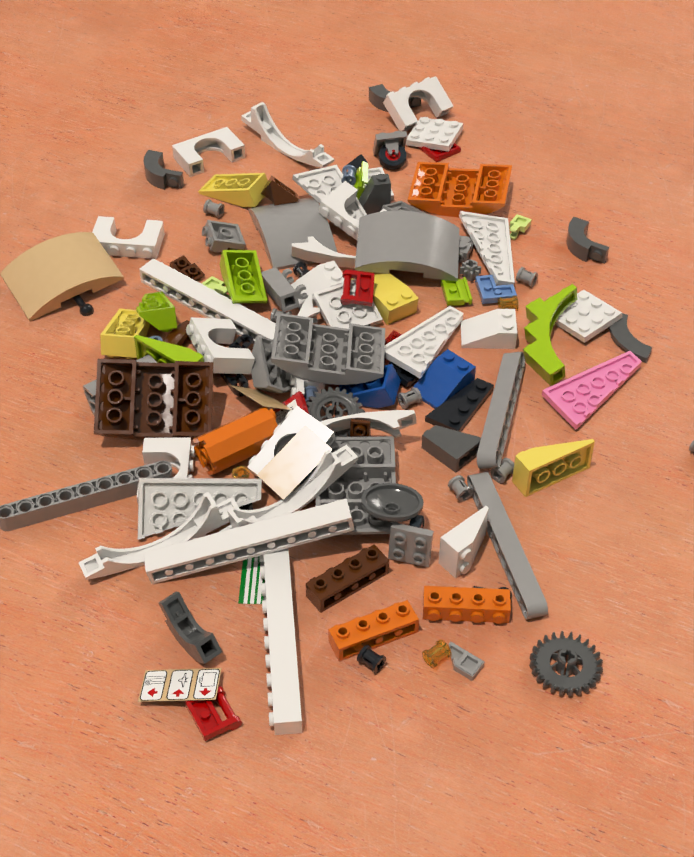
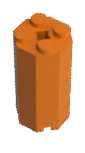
M259 408L193 439V443L197 442V445L194 446L197 458L203 468L208 467L209 470L206 471L208 475H214L261 451L262 444L266 440H270L274 435L275 428L278 426L273 409Z

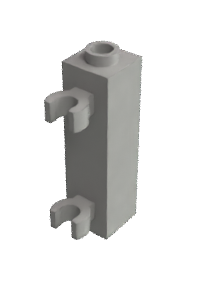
M275 267L261 272L265 290L283 312L300 307L298 299L308 298L306 293L301 294V291L306 290L305 285H298L294 289L290 284L294 281L293 277L287 278V275L292 273L291 269H285L280 273Z

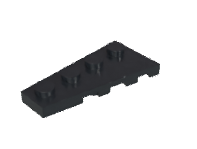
M479 378L475 379L427 414L425 422L461 432L491 394L494 385Z

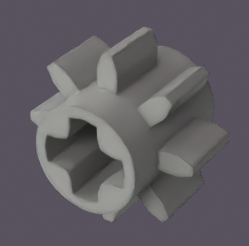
M467 260L465 263L462 262L460 274H463L466 280L473 281L476 276L481 274V266H478V262L475 260Z

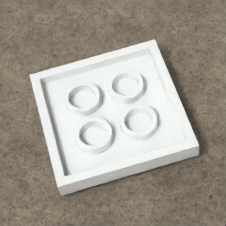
M420 117L407 136L406 145L450 151L463 130V123Z
M356 279L351 280L350 295L355 296ZM344 283L313 292L312 297L317 307L320 308L327 326L349 329V323L374 326L383 321L374 302L372 307L357 304H341L340 299L343 295Z
M582 290L577 293L578 300L564 310L555 324L585 343L620 320L622 312L589 292Z

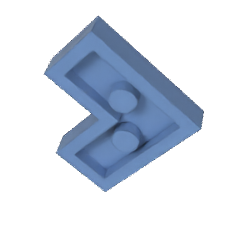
M493 275L476 276L475 283L482 304L517 300L513 284L496 286Z

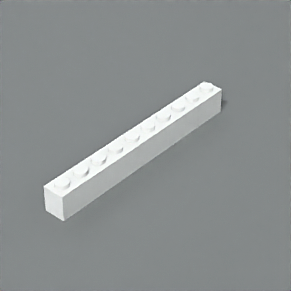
M153 258L139 269L142 283L159 292L162 291L166 296L206 318L231 319L237 328L236 334L239 336L244 334L250 335L253 338V343H255L257 335L274 340L276 323L239 303H232V300L204 286Z
M347 499L337 500L328 504L144 552L145 570L151 584L347 533L354 531L355 528Z
M287 548L259 556L260 562H264V566H260L261 579H265V583H261L262 596H266V600H262L263 613H267V618H263L264 631H268V636H264L265 649H269L270 654L265 655L266 668H271V673H266L267 687H272V692L267 693L268 707L273 706V712H269V726H274L275 735L302 733L289 550Z

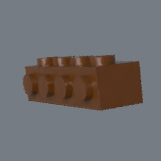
M375 544L364 548L358 554L351 558H346L342 563L329 568L318 577L311 578L306 583V597L322 613L388 574L389 559Z

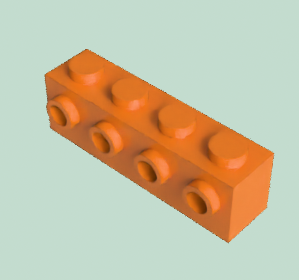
M424 586L423 619L509 623L511 612L510 589Z
M408 600L397 602L387 608L378 609L368 615L356 617L349 622L333 626L328 629V642L340 662L358 655L366 645L374 649L417 633L419 618Z

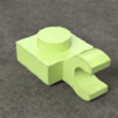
M517 214L510 222V239L515 240L519 232L524 233L531 225L532 219Z
M211 276L201 283L230 299V296L226 294L228 290L223 281Z

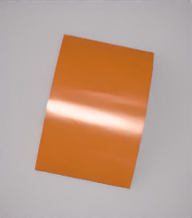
M418 162L408 196V203L426 212L449 217H459L460 211L484 215L505 207L512 165L480 164L479 169L449 168V163Z

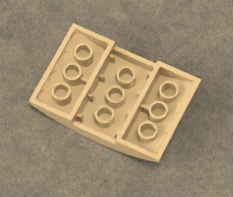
M92 232L69 233L37 244L15 258L0 273L29 321L61 308V302L91 289L94 293L124 279L122 273Z

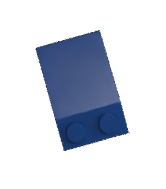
M447 349L432 362L414 387L420 391L422 401L436 409L475 380L476 366Z
M389 364L384 365L382 378L359 384L339 385V390L346 389V394L352 392V398L358 397L359 401L357 403H362L365 407H389L395 404L401 379L393 365Z

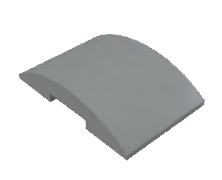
M313 197L302 198L293 203L275 206L274 204L248 208L255 228L259 230L264 242L265 252L272 268L276 267L278 270L291 268L298 262H305L306 264L316 263L291 256L292 243L308 242V237L312 236L326 248L337 252L328 221L318 212L320 205Z
M383 211L362 216L359 218L355 270L389 274V270L423 273V278L457 281L460 228L442 218L414 211Z
M277 313L271 362L279 368L306 380L334 385L359 384L383 377L385 328L349 323V329L313 324V318Z
M394 436L336 437L330 445V448H332L331 452L333 453L347 445L358 456V460L324 492L316 497V506L347 499L355 530L339 535L390 534L393 522L382 521L371 516L362 507L361 498L363 492L371 486L382 483H396Z

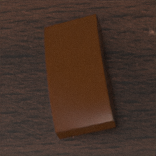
M184 255L170 262L172 269L195 281L205 276L201 269L195 263L191 264Z
M186 320L179 324L163 342L182 346L186 339L191 340L186 333V328L190 321Z
M351 419L350 436L371 437V421Z

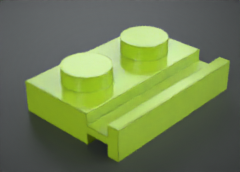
M363 161L361 167L356 172V183L353 185L358 190L356 195L358 200L365 189V184H368V163Z
M466 277L457 281L441 280V287L447 306L464 305V303L472 305L473 299Z

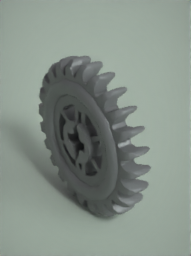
M331 387L328 388V391L321 389V394L314 392L315 397L310 396L309 402H306L309 415L319 422L333 418L334 405H336L334 418L342 417L345 413L352 415L365 412L361 409L363 404L357 403L359 401L358 397L352 398V392L346 394V389L340 391L339 387H336L335 391ZM321 409L325 412V416L320 417ZM350 429L334 433L336 437H351Z
M563 631L560 633V638H557L555 632H553L551 640L545 635L544 643L538 640L537 646H533L529 666L532 668V674L537 676L536 681L538 683L544 682L543 688L545 689L551 687L550 692L554 693L557 690L561 696H563L564 692H567L568 696H572L573 692L576 695H581L582 691L589 692L590 687H596V682L600 681V674L603 672V667H601L603 660L599 659L600 652L593 654L596 646L593 645L588 648L589 639L581 643V634L573 640L572 632H570L568 638H565ZM568 655V660H567V663H568V664H567V668H566V673H565V675H563V674H564L565 664H566V656ZM553 658L556 662L550 666V660ZM582 664L581 672L576 665Z

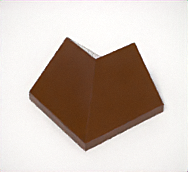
M272 175L261 192L262 195L274 203V206L293 203L299 200L296 192Z

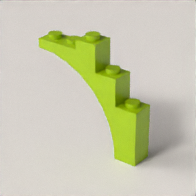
M573 284L563 288L545 301L539 297L526 305V317L531 323L524 327L525 339L530 343L523 349L525 362L550 386L566 377L565 365L554 352L550 339L553 327L559 316L568 306L578 300L577 287Z

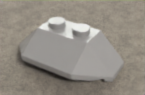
M257 335L252 350V355L255 358L251 371L254 387L270 393L291 391L293 385H290V380L285 379L286 371L271 362L273 340Z

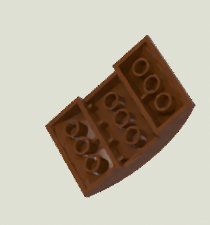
M98 359L94 434L135 440H144V438H191L193 440L210 432L212 429L214 362L175 361V363L137 362V360Z

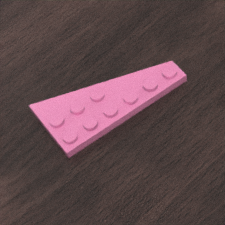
M628 351L542 390V396L577 430L641 367L642 361L631 351Z

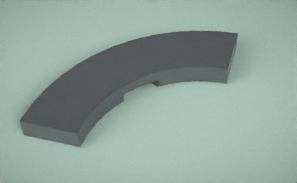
M622 313V318L608 327L611 338L618 347L623 348L626 352L631 351L642 362L647 363L652 347L640 342L630 333L627 327L628 315Z

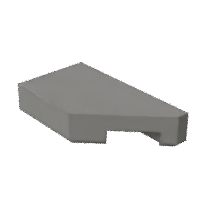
M450 641L448 649L453 670L473 681L484 667L485 662Z

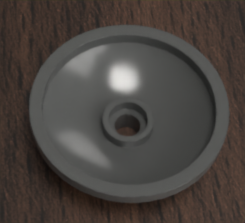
M382 483L371 486L363 492L361 498L362 507L374 518L387 522H403L416 517L422 511L424 503L422 496L415 489L396 483Z

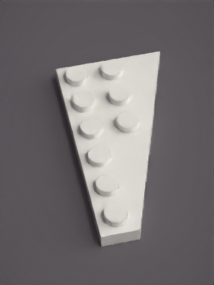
M337 165L294 174L292 180L320 203L322 199L342 184L343 174ZM357 197L345 209L351 217L358 220L360 217L367 215Z
M460 211L459 218L490 275H493L495 284L498 286L514 285L508 218Z
M452 306L445 308L386 344L384 358L421 378L462 321L464 313Z
M139 478L137 539L139 540L146 536L181 526L193 514L203 494L207 492L210 493L216 505L231 497L234 498L238 507L261 500L262 479Z

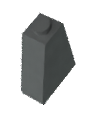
M388 174L372 175L365 187L359 202L367 215L380 212L383 205L391 203V181Z
M435 425L423 433L422 449L456 473L477 456L481 438Z

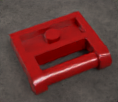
M344 270L342 274L344 284L343 295L340 299L341 304H357L372 307L375 273ZM351 279H356L355 296L350 295Z
M218 686L216 700L227 718L224 721L218 715L211 702L212 700L185 701L186 707L204 741L228 730H236L242 725L241 719L233 712L225 697L226 693L221 686Z

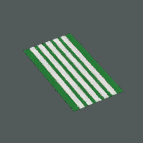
M259 556L243 560L238 604H262V600H266V596H262L261 583H265V579H261L260 566H264V562H260Z

